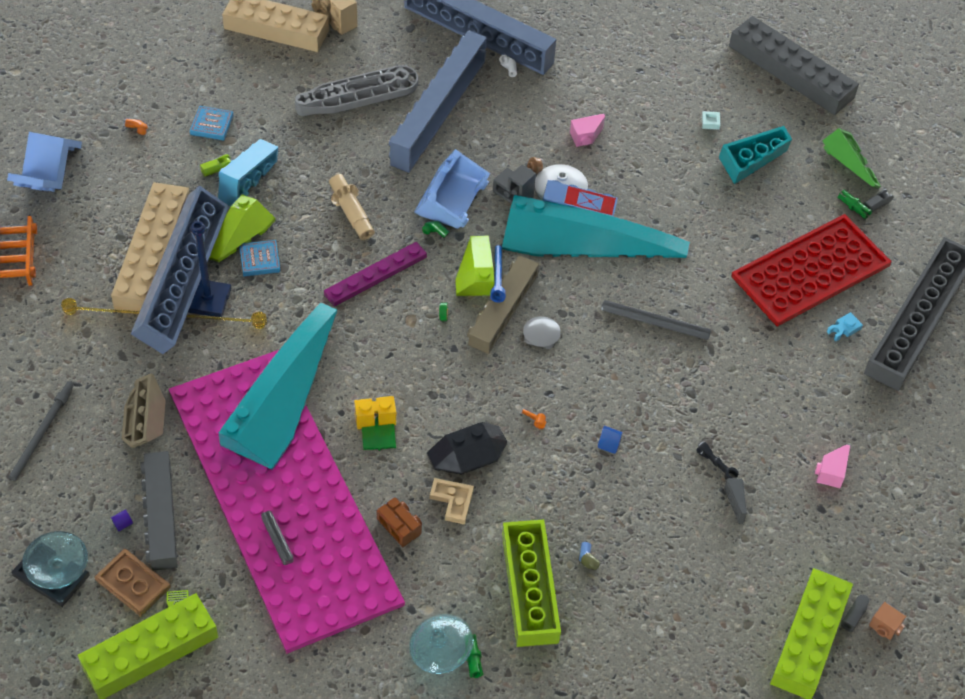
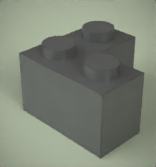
M521 165L515 171L506 168L493 179V192L511 204L514 195L533 198L536 173L524 165Z

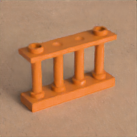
M28 216L27 226L0 227V235L27 233V240L0 242V249L26 247V254L0 256V264L26 262L25 269L0 271V278L26 276L28 286H32L33 278H36L33 256L34 234H37V224L33 223L32 216Z

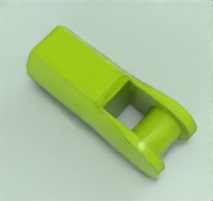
M225 154L217 159L200 164L203 176L206 177L220 172L222 168L230 164V156Z

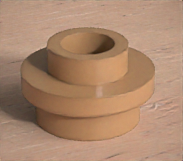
M531 157L527 167L538 174L543 169V163L540 158Z

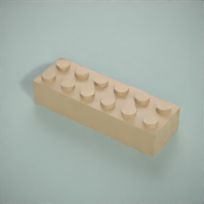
M230 0L222 14L223 25L226 30L315 52L319 51L329 32V15L269 0Z

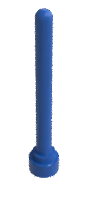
M500 245L495 246L494 287L490 292L491 300L496 303L503 302L506 298V291L502 287V247Z

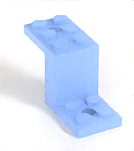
M29 132L22 175L8 173L7 181H12L14 186L28 187L41 191L55 192V189H62L68 150L81 149L82 142Z

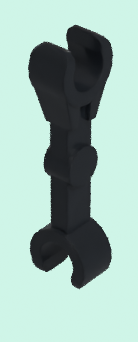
M702 441L698 444L697 453L710 459L714 466L721 469L725 473V480L733 478L729 475L730 473L736 478L738 477V470L733 467L728 468L719 457L713 454L706 442Z

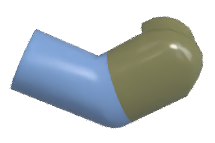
M582 542L579 555L580 563L588 569L597 570L600 562L590 554L591 544Z

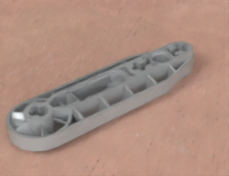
M398 65L324 83L308 92L298 94L295 98V110L300 116L332 114L405 96L417 89L418 74L409 66ZM409 75L413 76L415 80L410 81Z

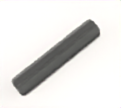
M263 512L261 514L262 521L284 565L293 563V555L272 512Z

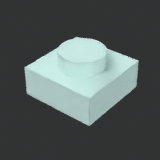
M703 111L702 129L719 130L720 112Z

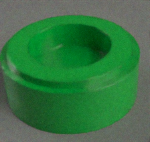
M441 302L439 305V319L441 321H448V302Z

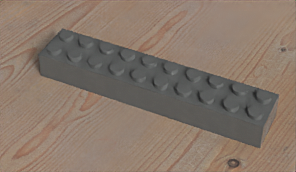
M943 237L869 359L864 372L865 375L897 391L900 390L965 279V246Z

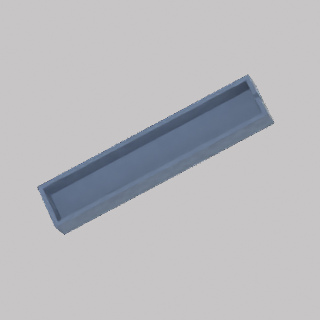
M469 30L465 36L461 37L458 46L453 48L451 56L446 58L444 66L439 68L435 79L430 81L429 87L423 91L420 100L415 102L411 113L406 115L404 123L399 125L395 136L390 138V166L410 173L485 63L487 37Z

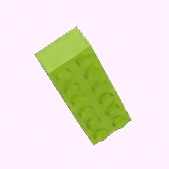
M543 519L503 522L502 540L516 646L559 644L561 628L545 521Z
M813 568L771 679V685L805 699H812L853 583Z
M197 593L78 654V658L98 698L105 699L217 639V627Z

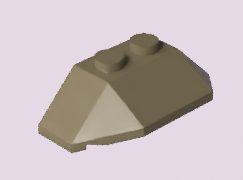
M152 373L136 379L135 387L130 392L124 406L121 439L132 448L145 444L163 434L166 400Z

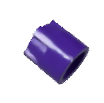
M126 509L111 517L118 532L133 524Z

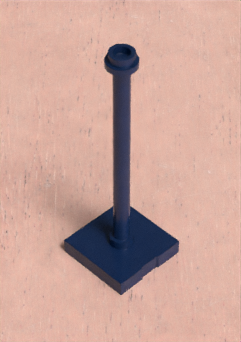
M195 221L190 229L196 239L201 280L188 313L222 318L232 289L231 284L209 281L203 239L206 228L201 221Z

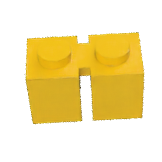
M394 396L378 397L376 401H372V398L354 400L357 430L362 429V427L375 426L374 413L378 414L379 425H396Z

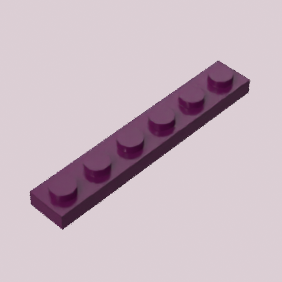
M416 241L325 289L324 295L335 307L427 258V253Z

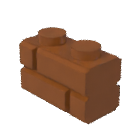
M394 497L387 504L377 509V520L402 547H405L422 534L420 518L417 515L413 516L409 512V508L404 501L400 502Z

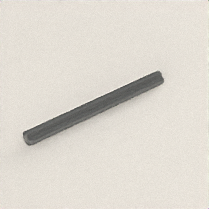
M604 300L601 310L706 340L709 339L711 334L710 329L608 300Z

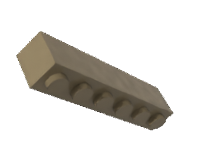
M520 255L516 261H512L508 274H504L502 277V287L506 291L505 300L500 303L487 300L483 313L478 314L476 324L468 330L469 346L487 354L490 353L538 276L539 263Z

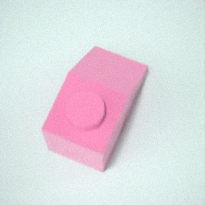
M604 114L571 120L570 134L576 147L593 144L604 127Z
M850 445L842 446L823 456L822 462L817 463L815 474L818 475L817 483L841 488L845 478Z

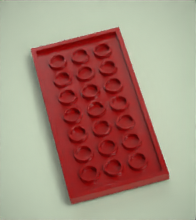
M843 214L733 271L731 277L778 327L890 267L892 261L846 214Z

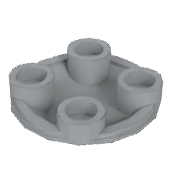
M543 316L528 320L523 329L524 340L527 344L544 347L545 349H551L560 338L561 332L559 325L553 319Z

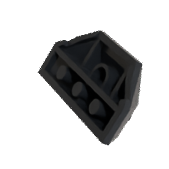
M480 422L445 435L427 452V456L434 470L462 475L498 462L507 445V440L499 426Z

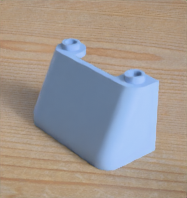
M455 149L438 168L414 212L421 217L439 221L442 224L457 229L463 228L469 220L466 212L480 189L484 190L488 185L489 181L487 179L490 173Z

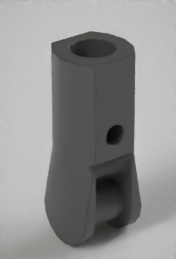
M883 189L863 204L873 212L881 206L890 203L894 196L892 194L889 195L887 190Z
M859 595L842 620L841 626L850 632L854 631L867 610L869 598L866 595Z

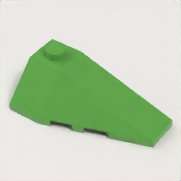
M839 128L822 140L827 154H831L872 187L877 189L881 187L873 171L866 167L868 161L860 154L862 150L850 132Z

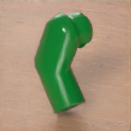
M439 221L426 222L422 227V231L426 235L430 234V232H437L445 238L450 233Z

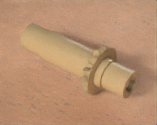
M342 174L333 176L329 180V184L334 191L331 201L336 206H341L361 240L369 239L374 235L375 231L357 199L359 195L357 186L353 184L348 185Z

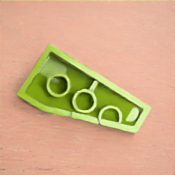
M241 195L227 212L209 259L216 262L224 260L236 252L237 247L243 243L251 242V238L255 235L265 233L275 222V217L257 199Z
M489 235L470 236L455 279L456 296L490 295L491 289L494 287V270Z

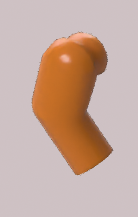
M126 119L125 127L137 128L138 134H146L148 126L141 120Z

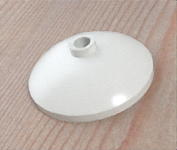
M568 165L548 166L539 172L535 179V191L542 200L548 180H557L562 184L576 185L578 188L588 189V182L583 173Z

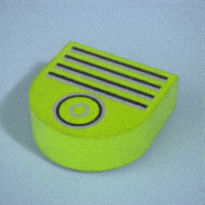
M188 590L167 592V606L170 607L189 597Z

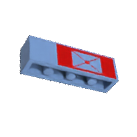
M557 180L547 181L543 201L586 209L613 217L618 199L610 194H601L591 189L578 188L576 185L562 184Z

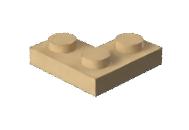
M434 478L430 499L448 503L445 521L465 524L474 486Z

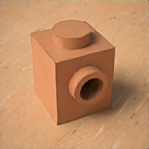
M884 602L873 616L869 626L876 630L880 636L891 640L895 634L899 636L905 628V625L902 623L906 616Z

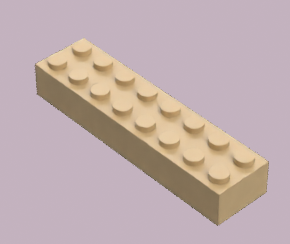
M153 182L111 294L114 309L135 313L140 312L184 203L190 194L188 187Z

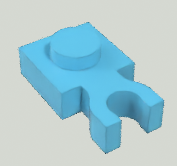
M850 312L838 319L835 325L828 327L827 333L836 332L834 340L838 341L843 334L849 337L861 330L863 324Z

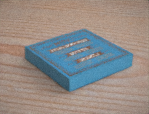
M199 106L190 129V135L225 140L234 116L233 111Z
M276 240L243 243L240 245L243 277L280 272Z

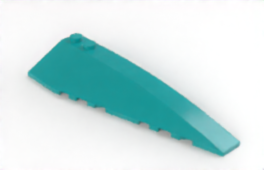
M514 195L502 250L537 257H544V254H553V257H560L561 254L571 255V257H579V255H588V257H619V255L635 257L636 255H646V258H653L656 255H662L663 258H687L690 242L610 215Z
M320 303L300 324L269 362L218 432L220 446L269 469H274L294 439L295 430L300 422V416L305 407L307 396L310 393L319 361H321L324 346L327 343L329 332L332 329L337 314V309Z

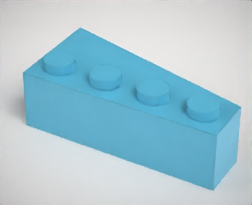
M260 139L245 152H242L235 160H232L225 168H222L218 175V199L232 206L241 195L247 196L249 188L251 186L255 187L259 183L261 175L265 176L277 162L278 147Z

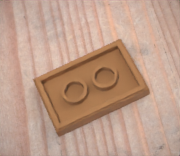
M123 549L95 576V580L140 617L171 588L166 580L127 549Z

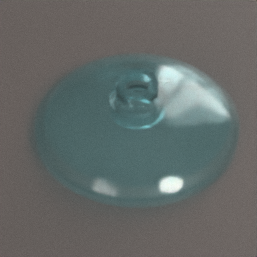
M64 531L49 532L39 536L29 544L23 555V570L27 578L36 586L46 589L62 588L75 582L84 573L88 563V552L83 541L76 535Z
M451 614L435 615L424 620L413 632L409 645L410 654L415 664L422 670L434 674L447 673L455 670L467 660L473 648V635L470 627L463 619Z

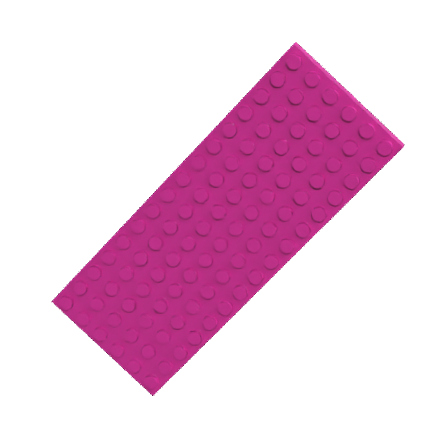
M277 350L169 388V394L285 652L288 654L405 606V601L306 404L295 430L294 439L273 470L220 446L218 432L279 351ZM263 512H272L293 555V563L288 565L282 563L262 521L261 514Z

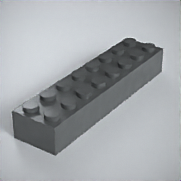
M751 16L732 31L729 47L833 115H836L855 98L859 83L754 16Z

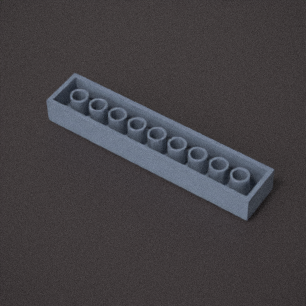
M404 0V8L462 36H465L469 30L487 37L486 48L501 55H507V57L512 58L515 62L542 75L554 64L555 38L476 0Z
M198 186L187 196L131 332V335L162 354L175 346L201 280L195 235L191 233V225L195 221H201L205 225L206 231L203 234L206 260L208 262L229 205L201 186Z

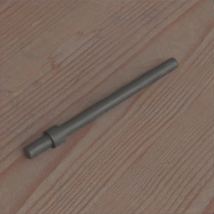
M67 381L62 391L57 393L54 398V404L8 476L11 480L16 481L59 409L67 402L68 395L74 386L72 382Z

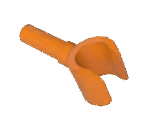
M523 409L522 414L535 420V427L544 429L546 425L544 414L539 413L536 415Z

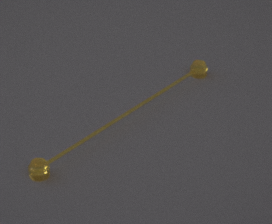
M66 298L61 302L62 311L67 315H73L77 310L139 314L140 312L77 307L76 300L73 298ZM260 311L253 313L251 319L186 315L188 318L252 322V325L257 329H262L267 324L266 314Z

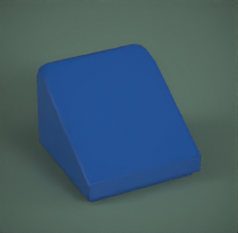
M604 426L598 442V448L615 454L621 443L622 432Z

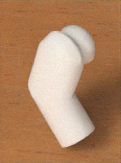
M507 55L500 56V64L508 69L510 77H515L517 75L515 60L507 57Z

